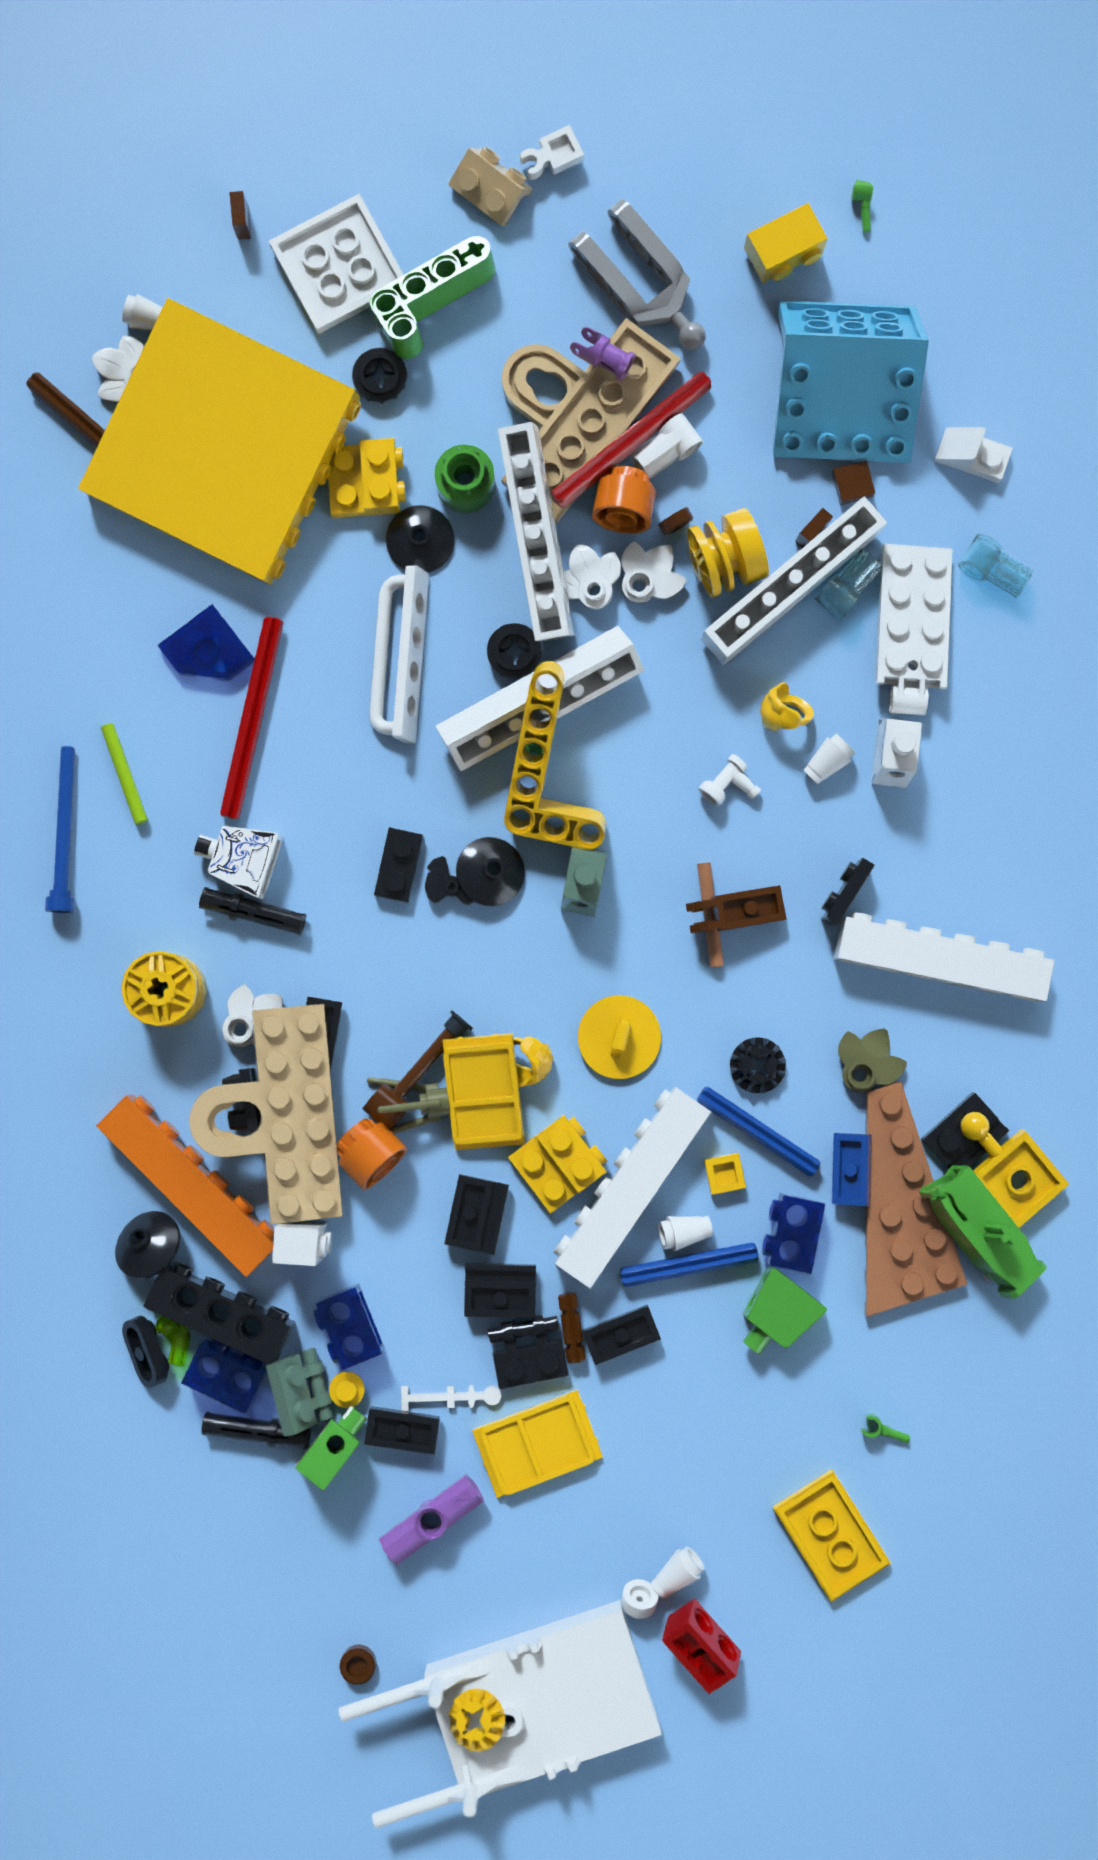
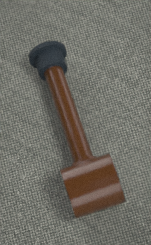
M453 1010L450 1012L452 1016L443 1025L446 1028L395 1088L392 1089L384 1083L364 1105L362 1110L377 1123L382 1122L391 1130L407 1111L380 1114L377 1112V1108L408 1103L404 1097L444 1052L443 1039L458 1038L467 1029H473Z

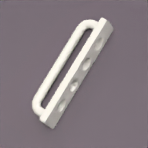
M406 566L405 575L391 576L381 586L378 599L369 710L370 723L377 732L384 735H392L393 738L404 743H416L429 574L418 566ZM404 588L393 721H385L383 709L392 598L395 590Z

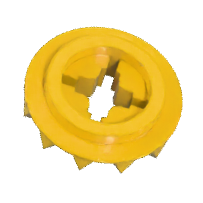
M475 1688L463 1692L454 1699L452 1708L448 1713L450 1717V1728L448 1731L453 1733L457 1744L469 1749V1752L485 1751L493 1747L503 1734L505 1727L503 1707L496 1696L487 1690ZM485 1709L480 1718L483 1729L476 1727L468 1731L471 1722L468 1712L475 1714Z

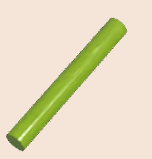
M114 723L103 725L100 728L134 824H143L148 821Z

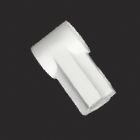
M683 413L664 424L659 430L658 435L631 454V459L635 467L646 472L651 479L677 459L682 461L689 457L704 441Z

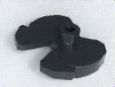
M441 856L433 859L427 866V870L430 871L425 880L427 898L433 903H439L446 896H456L463 905L469 906L474 903L463 893L457 878L449 876L446 858Z

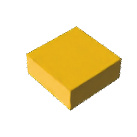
M738 1152L704 1159L711 1195L746 1188Z

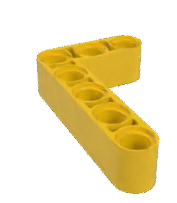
M545 661L535 668L529 684L504 823L511 833L519 836L592 850L598 848L604 840L607 827L605 816L595 809L542 798L565 682L563 668L553 661ZM543 674H549L555 678L557 685L552 688H546L540 684L538 677ZM543 709L549 714L550 719L540 722L533 717L532 711ZM529 743H537L542 747L543 753L533 755L527 751L525 746ZM529 776L535 780L537 785L527 788L520 783L519 779ZM517 809L525 810L530 818L527 820L517 819L513 811ZM559 817L563 820L564 825L553 827L548 823L547 819ZM585 824H592L599 831L596 834H587L581 827Z

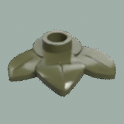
M886 1029L871 1031L863 1036L861 1040L849 1031L841 1038L838 1045V1055L844 1064L842 1079L850 1090L861 1093L869 1091L875 1084L890 1085L905 1071L907 1061L898 1057L888 1056L890 1041ZM857 1068H861L865 1072V1078L860 1082L856 1081L853 1076Z

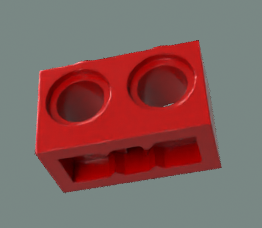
M695 1598L668 1616L662 1642L708 1694H711L737 1676L741 1650Z

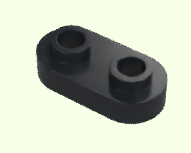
M141 1315L125 1321L122 1327V1334L139 1380L148 1388H153L165 1382L168 1377L169 1362L161 1351L155 1325Z

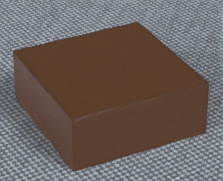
M229 192L232 226L237 239H251L249 206L244 192Z
M867 460L833 469L832 477L840 505L859 501L864 496L867 499L874 497L875 489Z
M822 508L799 533L795 542L801 548L806 546L829 526L833 516Z

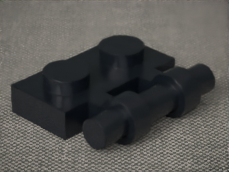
M538 1315L532 1318V1321L512 1324V1321L501 1323V1327L488 1329L490 1343L504 1341L506 1350L492 1353L499 1390L569 1376L562 1338L551 1341L547 1339L546 1332L560 1329L557 1316L543 1318V1315ZM535 1334L536 1344L517 1347L515 1338Z

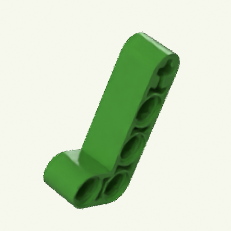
M480 236L467 238L380 288L372 295L370 305L378 327L398 357L411 359L422 351L423 340L417 325L418 321L493 278L496 267L489 242L485 238Z

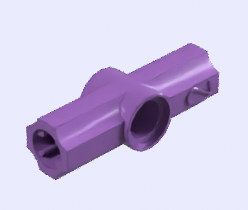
M465 1474L433 1499L424 1501L418 1510L382 1535L379 1541L384 1552L391 1561L398 1565L430 1540L441 1537L445 1529L484 1502V1497L473 1479ZM428 1512L437 1513L441 1518V1523L437 1526H428L424 1523L422 1516Z

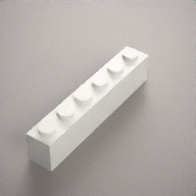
M864 496L704 631L701 640L724 666L882 532L887 521Z
M619 626L553 661L559 664L565 673V682L557 719L645 671L634 644ZM533 673L435 726L460 771L471 767L519 740L529 684ZM543 674L538 677L540 684L546 688H552L557 685L555 678L549 674ZM543 709L532 711L533 717L540 722L550 719L549 714Z
M852 912L851 917L846 916L841 919L833 960L1034 1002L1047 1001L1055 960L1044 958V951L1024 948L1023 953L1010 951V944L997 941H989L988 946L976 944V937L964 934H955L954 939L941 936V930L921 926L920 932L906 929L907 923L897 920L886 919L885 924L872 922L873 916Z
M673 1087L671 1092L665 1089L654 1104V1107L658 1109L651 1121L645 1118L634 1133L638 1140L632 1149L629 1150L625 1147L613 1164L618 1169L612 1178L609 1179L605 1176L593 1194L598 1197L591 1208H588L586 1205L582 1208L573 1222L578 1226L570 1238L564 1235L553 1251L558 1255L555 1259V1264L588 1288H591L711 1113L710 1110L676 1087Z

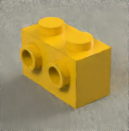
M807 203L748 233L744 250L762 283H765L771 279L779 281L792 272V268L802 263L808 266L819 260L823 255L822 253L828 238L811 206Z

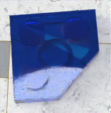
M213 604L157 645L176 671L183 676H200L230 681L254 663L255 660Z

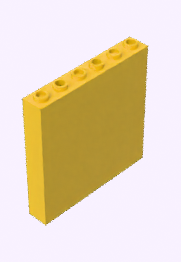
M167 297L78 489L271 585L273 579L278 580L286 565V561L283 560L288 548H294L300 537L301 530L298 527L303 517H308L314 508L316 498L313 496L318 485H324L329 477L331 466L328 464L333 454H338L345 443L346 435L343 433L349 421L354 422L361 409L360 396L355 389Z

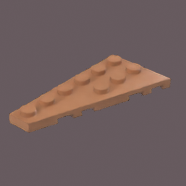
M898 1081L867 1091L865 1134H871L870 1206H865L866 1302L864 1315L871 1316L967 1285V1281L953 1238L934 1214L930 1204L931 1198H923L919 1194L922 1187L934 1180L902 1082Z

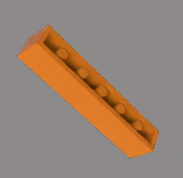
M126 1095L96 1127L245 1277L250 1275L273 1252L275 1228L266 1220L260 1222L251 1213L254 1210L253 1206L243 1196L238 1195L235 1197L226 1188L229 1182L223 1175L216 1170L210 1172L202 1164L205 1159L192 1145L186 1148L178 1140L177 1137L180 1135L178 1130L167 1120L161 1122L152 1113L155 1108L142 1095L138 1097Z

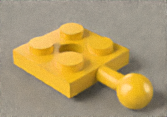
M971 1112L966 1114L961 1120L960 1127L963 1135L970 1140H978L990 1155L973 1170L1018 1228L1069 1185L1067 1180L1025 1130L1020 1129L1000 1146L988 1132L989 1122L983 1114ZM1018 1170H1024L1027 1176L1025 1185L1014 1189L1011 1185L1012 1175Z

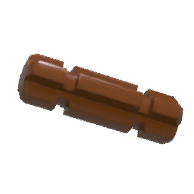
M573 1292L563 1293L558 1296L559 1309L563 1312L560 1315L564 1344H567L565 1348L566 1359L571 1364L581 1363L585 1361L584 1345H581L583 1336L580 1315L576 1311V1308H578L577 1295Z

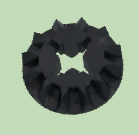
M373 348L364 352L356 360L352 370V380L357 392L368 402L375 401L383 404L385 401L396 399L398 394L405 389L407 370L403 360L392 350ZM378 364L381 365L385 375H390L384 378L382 388H379L376 379H370L371 376L376 375Z
M510 623L501 626L491 635L487 644L489 663L501 676L513 679L527 676L535 670L541 660V641H535L533 630L523 624ZM513 638H516L519 649L530 651L519 654L516 665H513V660H511L509 654L500 652L511 648Z
M760 1037L747 1039L741 1042L732 1053L730 1059L731 1075L737 1085L748 1092L766 1093L776 1088L785 1076L786 1059L778 1045L769 1039ZM749 1053L757 1059L770 1056L764 1065L767 1070L766 1073L769 1075L768 1077L760 1072L751 1073L749 1076L746 1075L753 1066L750 1061L751 1058L748 1056Z

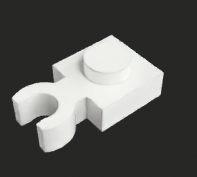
M570 125L540 138L539 150L530 148L520 154L521 164H525L528 161H534L537 164L528 170L529 180L539 178L547 167H550L553 175L584 161V153Z

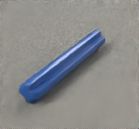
M704 1087L698 1095L697 1102L806 1175L813 1176L818 1170L820 1161L710 1087Z
M746 1243L622 1267L620 1269L622 1285L630 1287L755 1263L759 1260V1255L755 1243Z

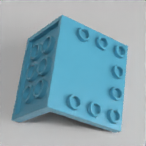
M779 300L778 318L784 347L772 450L773 457L911 463L929 344L928 336L916 306Z

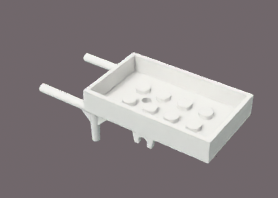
M620 1600L427 1664L424 1674L425 1679L339 1707L341 1721L345 1722L423 1695L429 1696V1705L435 1709L458 1785L372 1813L375 1828L454 1802L463 1803L464 1815L472 1817L476 1813L478 1798L482 1795L544 1774L550 1780L556 1778V1774L563 1769H569L570 1773L577 1771L580 1762L662 1735L660 1721ZM479 1688L487 1690L496 1696L503 1707L504 1714L513 1716L514 1720L511 1722L505 1721L503 1734L493 1747L485 1751L469 1752V1749L458 1745L453 1733L448 1731L450 1728L448 1713L452 1708L455 1698L467 1690ZM485 1709L475 1714L468 1712V1716L471 1718L468 1731L476 1727L483 1729L480 1718Z

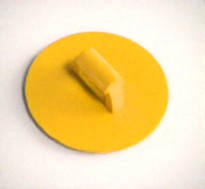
M624 995L603 998L586 1011L580 1022L578 1045L581 1055L594 1071L605 1077L627 1079L644 1072L658 1055L661 1045L659 1022L652 1010L636 998Z

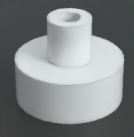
M636 1579L624 1586L621 1606L628 1615L635 1619H643L655 1612L658 1594L651 1583Z

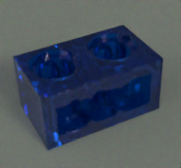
M779 1192L778 1200H772L769 1210V1220L774 1221L771 1235L765 1234L762 1246V1255L767 1256L766 1262L769 1265L812 1274L825 1209L824 1202ZM794 1205H800L804 1210V1217L797 1224L789 1223L786 1217L788 1209ZM793 1240L797 1244L796 1254L788 1259L782 1258L779 1252L780 1246L785 1241Z
M359 1283L317 1301L316 1306L318 1309L314 1310V1316L320 1330L326 1329L331 1342L327 1343V1348L334 1364L339 1362L342 1370H345L384 1352V1344ZM336 1302L345 1303L350 1310L349 1318L344 1320L337 1319L332 1313V1305ZM352 1335L359 1337L363 1342V1350L357 1353L349 1351L345 1345L346 1337Z
M205 1339L199 1344L181 1384L246 1414L251 1408L267 1375L266 1367L262 1366L263 1362L245 1353L241 1356L231 1351V1347L214 1339H211V1341ZM204 1357H213L217 1360L219 1364L218 1373H209L205 1370L203 1366ZM244 1372L249 1375L251 1387L247 1389L240 1388L235 1382V1374Z

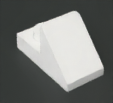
M946 427L934 461L999 484L1003 478L1013 448L984 438L986 428Z

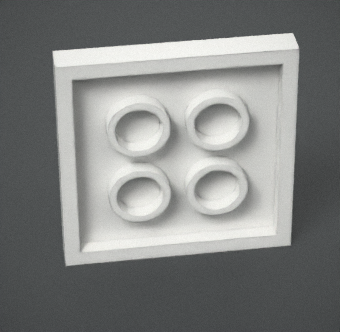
M360 194L269 240L271 249L318 334L370 308V299L377 290L404 275Z

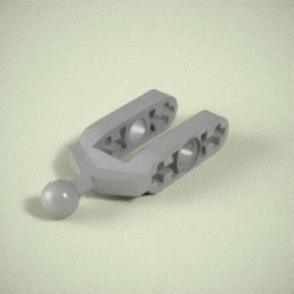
M621 199L607 211L609 219L655 275L667 286L665 290L648 304L645 303L637 290L587 233L582 231L569 241L568 246L575 259L628 319H631L636 326L671 322L680 332L679 340L687 350H696L705 343L706 332L703 326L695 322H689L680 312L689 287V276L684 272L676 257L627 201Z

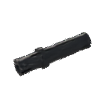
M209 887L203 889L199 901V909L229 915L230 920L236 921L240 918L296 933L300 936L307 918L305 913L302 914L246 899L241 893L236 892L235 895L209 889Z
M206 1412L202 1421L201 1434L267 1443V1446L271 1448H276L277 1445H284L307 1450L311 1438V1427L295 1435L284 1436L280 1420L277 1418H272L271 1421Z

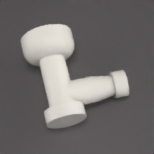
M734 754L727 759V766L713 782L709 780L704 781L698 788L700 794L717 807L725 800L723 790L730 782L746 792L751 800L761 791L757 785L754 786L750 779L743 774L748 767L742 759Z

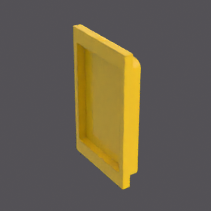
M495 1033L486 1036L443 1039V1059L455 1150L525 1144L513 1033Z
M578 1389L472 1430L483 1459V1466L486 1467L497 1498L527 1489L603 1458L598 1445L599 1440L595 1437L586 1412V1405L582 1402Z

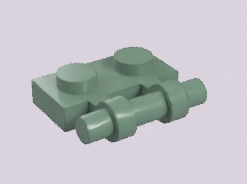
M315 1347L302 1351L305 1365H302L300 1354L285 1357L266 1366L284 1436L295 1435L318 1424L314 1412L315 1409H317L319 1421L333 1417L330 1406L333 1401L329 1391H326L322 1372L325 1371L323 1361L318 1360ZM306 1378L309 1379L313 1396H310Z

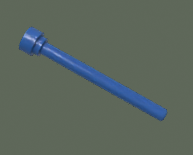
M62 746L60 753L53 890H50L49 896L45 899V911L51 913H74V898H71V891H68L75 748L72 746Z

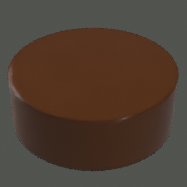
M685 507L664 519L658 526L664 536H669L692 522L694 517L689 508Z
M357 1644L349 1647L343 1653L340 1661V1673L347 1682L354 1685L364 1684L372 1678L375 1672L376 1657L369 1647Z

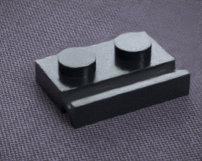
M975 1092L968 1095L921 1138L948 1169L953 1165L971 1166L987 1152L978 1140H970L963 1135L960 1124L966 1114L971 1112L983 1114L989 1122L988 1132L997 1142L1010 1131L999 1121V1118Z
M459 1174L444 1244L494 1255L509 1184Z
M465 1264L464 1317L535 1318L536 1264Z

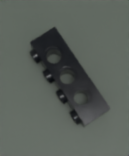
M174 1262L173 1265H169L157 1275L143 1305L144 1308L266 1364L278 1361L295 1324V1321L288 1318L290 1315L288 1312L275 1306H270L269 1309L256 1304L258 1299L248 1293L238 1291L236 1295L224 1289L225 1284L215 1278L206 1276L205 1280L194 1276L192 1275V1268L179 1262ZM188 1287L196 1292L197 1302L195 1305H188L182 1300L181 1293L183 1288ZM221 1302L227 1305L230 1312L228 1319L221 1320L215 1316L213 1312L215 1303ZM248 1317L257 1318L261 1322L262 1331L260 1334H251L247 1331L245 1321Z

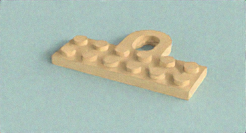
M625 318L610 338L611 344L627 353L633 352L636 354L634 363L623 381L617 380L616 375L599 365L597 367L589 365L583 371L553 348L539 344L527 345L518 349L508 358L504 365L502 388L507 401L514 409L541 428L539 433L551 497L553 489L635 423L680 364V357L627 318ZM533 370H540L545 374L550 373L558 377L567 389L564 399L554 405H545L539 402L534 395L533 388L527 384L526 377L528 373ZM505 474L504 477L501 479V482L505 487L508 488ZM551 498L555 524L559 522L575 500L566 507L560 508Z
M324 1004L252 1010L258 1081L218 1085L204 1091L195 1100L190 1110L189 1127L192 1137L204 1151L214 1156L233 1157L264 1153L271 1225L342 1217ZM237 1102H250L259 1109L261 1115L260 1125L255 1132L247 1136H237L231 1131H221L214 1122L217 1113L229 1109Z

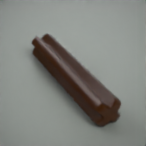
M39 372L33 373L26 382L27 387L97 448L105 429Z

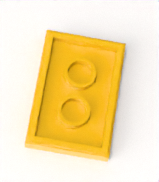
M833 1469L773 1506L777 1516L831 1602L891 1564Z

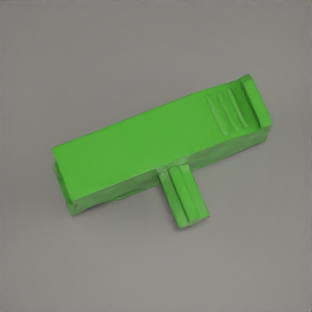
M953 1165L944 1176L920 1189L919 1194L923 1198H931L930 1204L937 1219L975 1267L1000 1286L998 1293L1002 1297L1011 1299L1019 1297L1046 1270L1047 1266L1043 1261L1036 1259L1025 1235L970 1166Z

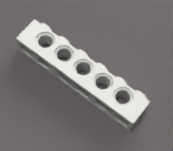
M533 422L498 428L535 641L543 642L575 636L539 428Z

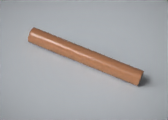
M711 862L697 864L701 900H709L715 896ZM713 908L704 909V921H715ZM717 929L705 931L710 968L724 966L720 931L717 932Z

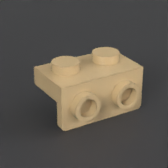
M485 146L482 149L468 148L448 185L500 226H506L522 197L530 195L533 189L525 183L527 178L520 171L513 167L507 169L500 164V156Z

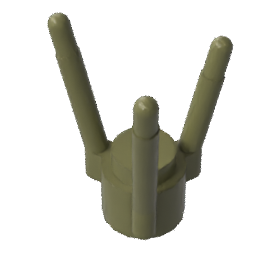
M369 1077L367 1079L368 1084L382 1086L386 1083L392 1088H395L400 1082L399 1080ZM416 1083L411 1090L426 1092L419 1094V1102L380 1106L377 1108V1112L382 1114L421 1109V1115L428 1114L427 1116L393 1127L391 1131L394 1134L427 1123L441 1122V1116H450L447 1088H438V1083Z

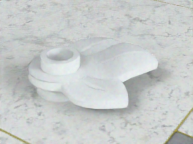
M124 335L120 340L118 349L103 348L92 356L95 368L106 378L98 391V396L103 400L119 402L144 348V345L138 339Z
M633 541L625 549L621 559V565L625 573L622 581V591L628 600L634 603H644L652 597L664 600L675 596L683 589L687 581L686 578L678 573L671 572L674 560L671 545L658 546L645 553L644 549ZM641 581L644 583L645 589L637 592L632 587L633 583Z
M581 544L576 545L570 554V570L564 571L568 599L580 600L584 606L590 609H601L612 599V585L621 574L620 560L615 552H610L599 558L590 547ZM599 586L601 589L597 595L592 596L589 594L592 587Z
M244 984L237 988L230 995L227 1002L229 1016L225 1019L222 1027L225 1040L236 1047H244L249 1044L255 1046L252 1010L283 1008V997L277 994H264L254 998L247 985ZM238 1023H244L247 1027V1031L243 1036H238L235 1033V1026Z

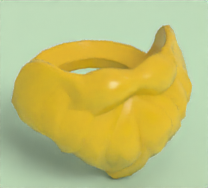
M782 682L765 695L761 703L760 714L763 726L768 730L776 732L781 728L787 730L796 729L799 726L809 724L814 716V711L805 700L789 695L788 684ZM786 705H792L800 709L804 714V718L801 719V715L798 711H795L787 707Z
M530 1036L524 1039L514 1037V1045H520L521 1051L527 1056L532 1068L524 1067L516 1062L519 1087L539 1083L552 1068L554 1057L549 1045L541 1043L538 1039Z

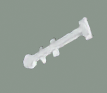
M469 1385L468 1392H454V1386H447V1393L409 1394L408 1386H401V1410L409 1411V1402L447 1401V1408H455L454 1401L468 1400L470 1408H474L475 1400H484L489 1405H496L501 1400L502 1394L499 1388L493 1385L480 1392H475L473 1385Z

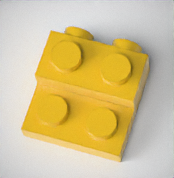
M394 438L360 440V445L343 446L338 454H333L328 464L331 466L328 480L332 518L400 513V503L406 502L405 482L398 481V469L404 468L403 449L402 447H396Z
M564 1114L508 1156L550 1214L607 1172L603 1167L608 1162L596 1145L591 1148L588 1147L582 1139L586 1131L574 1116L568 1120Z

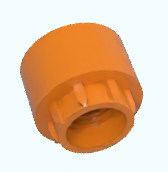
M630 466L612 468L606 476L598 481L592 511L593 520L601 527L618 533L637 534L647 531L651 526L657 493L650 482L649 475L638 468Z
M372 1119L359 1121L342 1136L336 1145L337 1154L341 1157L338 1164L362 1190L369 1189L385 1177L407 1152V1147L382 1122L376 1124Z

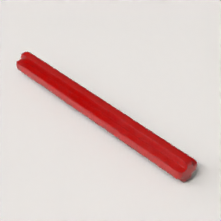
M698 372L552 490L551 498L554 503L560 508H564L612 468L655 435L670 419L681 414L708 392L712 387L710 377L704 372Z
M266 617L262 624L220 810V815L229 819H239L283 628V621L275 617Z

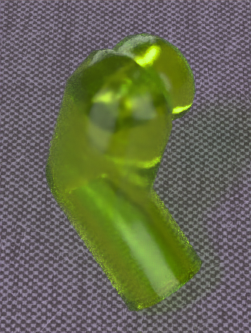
M164 1316L159 1317L156 1321V1331L158 1334L162 1333L171 1343L168 1357L169 1364L185 1366L191 1338L190 1331L186 1326Z

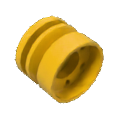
M746 508L722 515V533L718 531L710 520L704 522V533L697 525L689 527L687 530L689 555L694 571L711 598L721 595V584L727 592L734 590V573L738 575L746 586L766 579L769 576V565L762 538L752 515Z
M163 951L145 953L134 960L124 973L121 986L123 1002L131 1015L142 1023L165 1027L183 1025L196 1017L204 1006L207 994L205 976L197 964L187 957ZM158 981L168 984V988L163 991L164 997L163 995L155 994L154 989L159 987Z

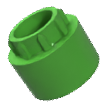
M457 445L446 450L440 456L435 466V482L440 499L447 507L461 513H471L483 508L491 500L495 490L494 467L488 455L472 445ZM462 473H469L474 476V480L468 485H461L456 481L457 477Z

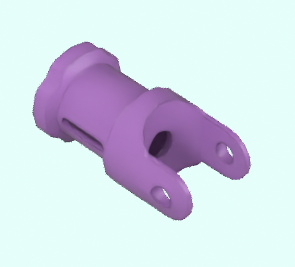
M584 327L581 331L582 336L594 345L585 347L578 342H573L570 345L571 352L594 367L601 366L616 375L617 380L623 381L634 363L636 354L621 350L611 344L610 338L592 328Z

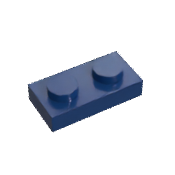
M833 1134L832 1204L870 1206L871 1134Z

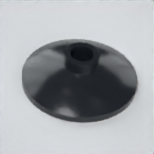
M424 505L411 506L400 511L391 520L386 532V546L392 560L403 570H406V566H418L427 573H430L443 566L451 556L454 548V532L449 520L437 509ZM422 531L426 536L422 541H415L413 539L414 533Z
M484 837L471 842L463 849L457 860L456 878L461 890L469 899L480 905L498 906L507 903L518 894L524 882L525 869L520 854L511 844L499 838ZM489 864H495L498 867V875H491L488 872Z
M160 1211L145 1212L132 1219L120 1233L115 1247V1258L120 1270L134 1279H148L165 1270L175 1258L180 1245V1230L176 1221L168 1214Z

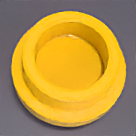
M351 1371L337 1374L329 1386V1394L332 1401L343 1408L357 1405L365 1393V1385L362 1378Z

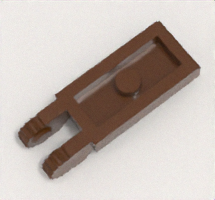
M780 885L717 895L709 900L686 904L687 912L692 913L713 908L715 921L712 922L702 921L690 925L691 934L715 929L719 932L787 920Z

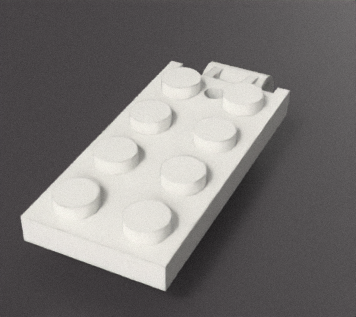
M883 544L881 548L875 684L892 685L889 694V713L924 716L928 707V687L947 688L952 548ZM908 665H914L916 670L909 669Z

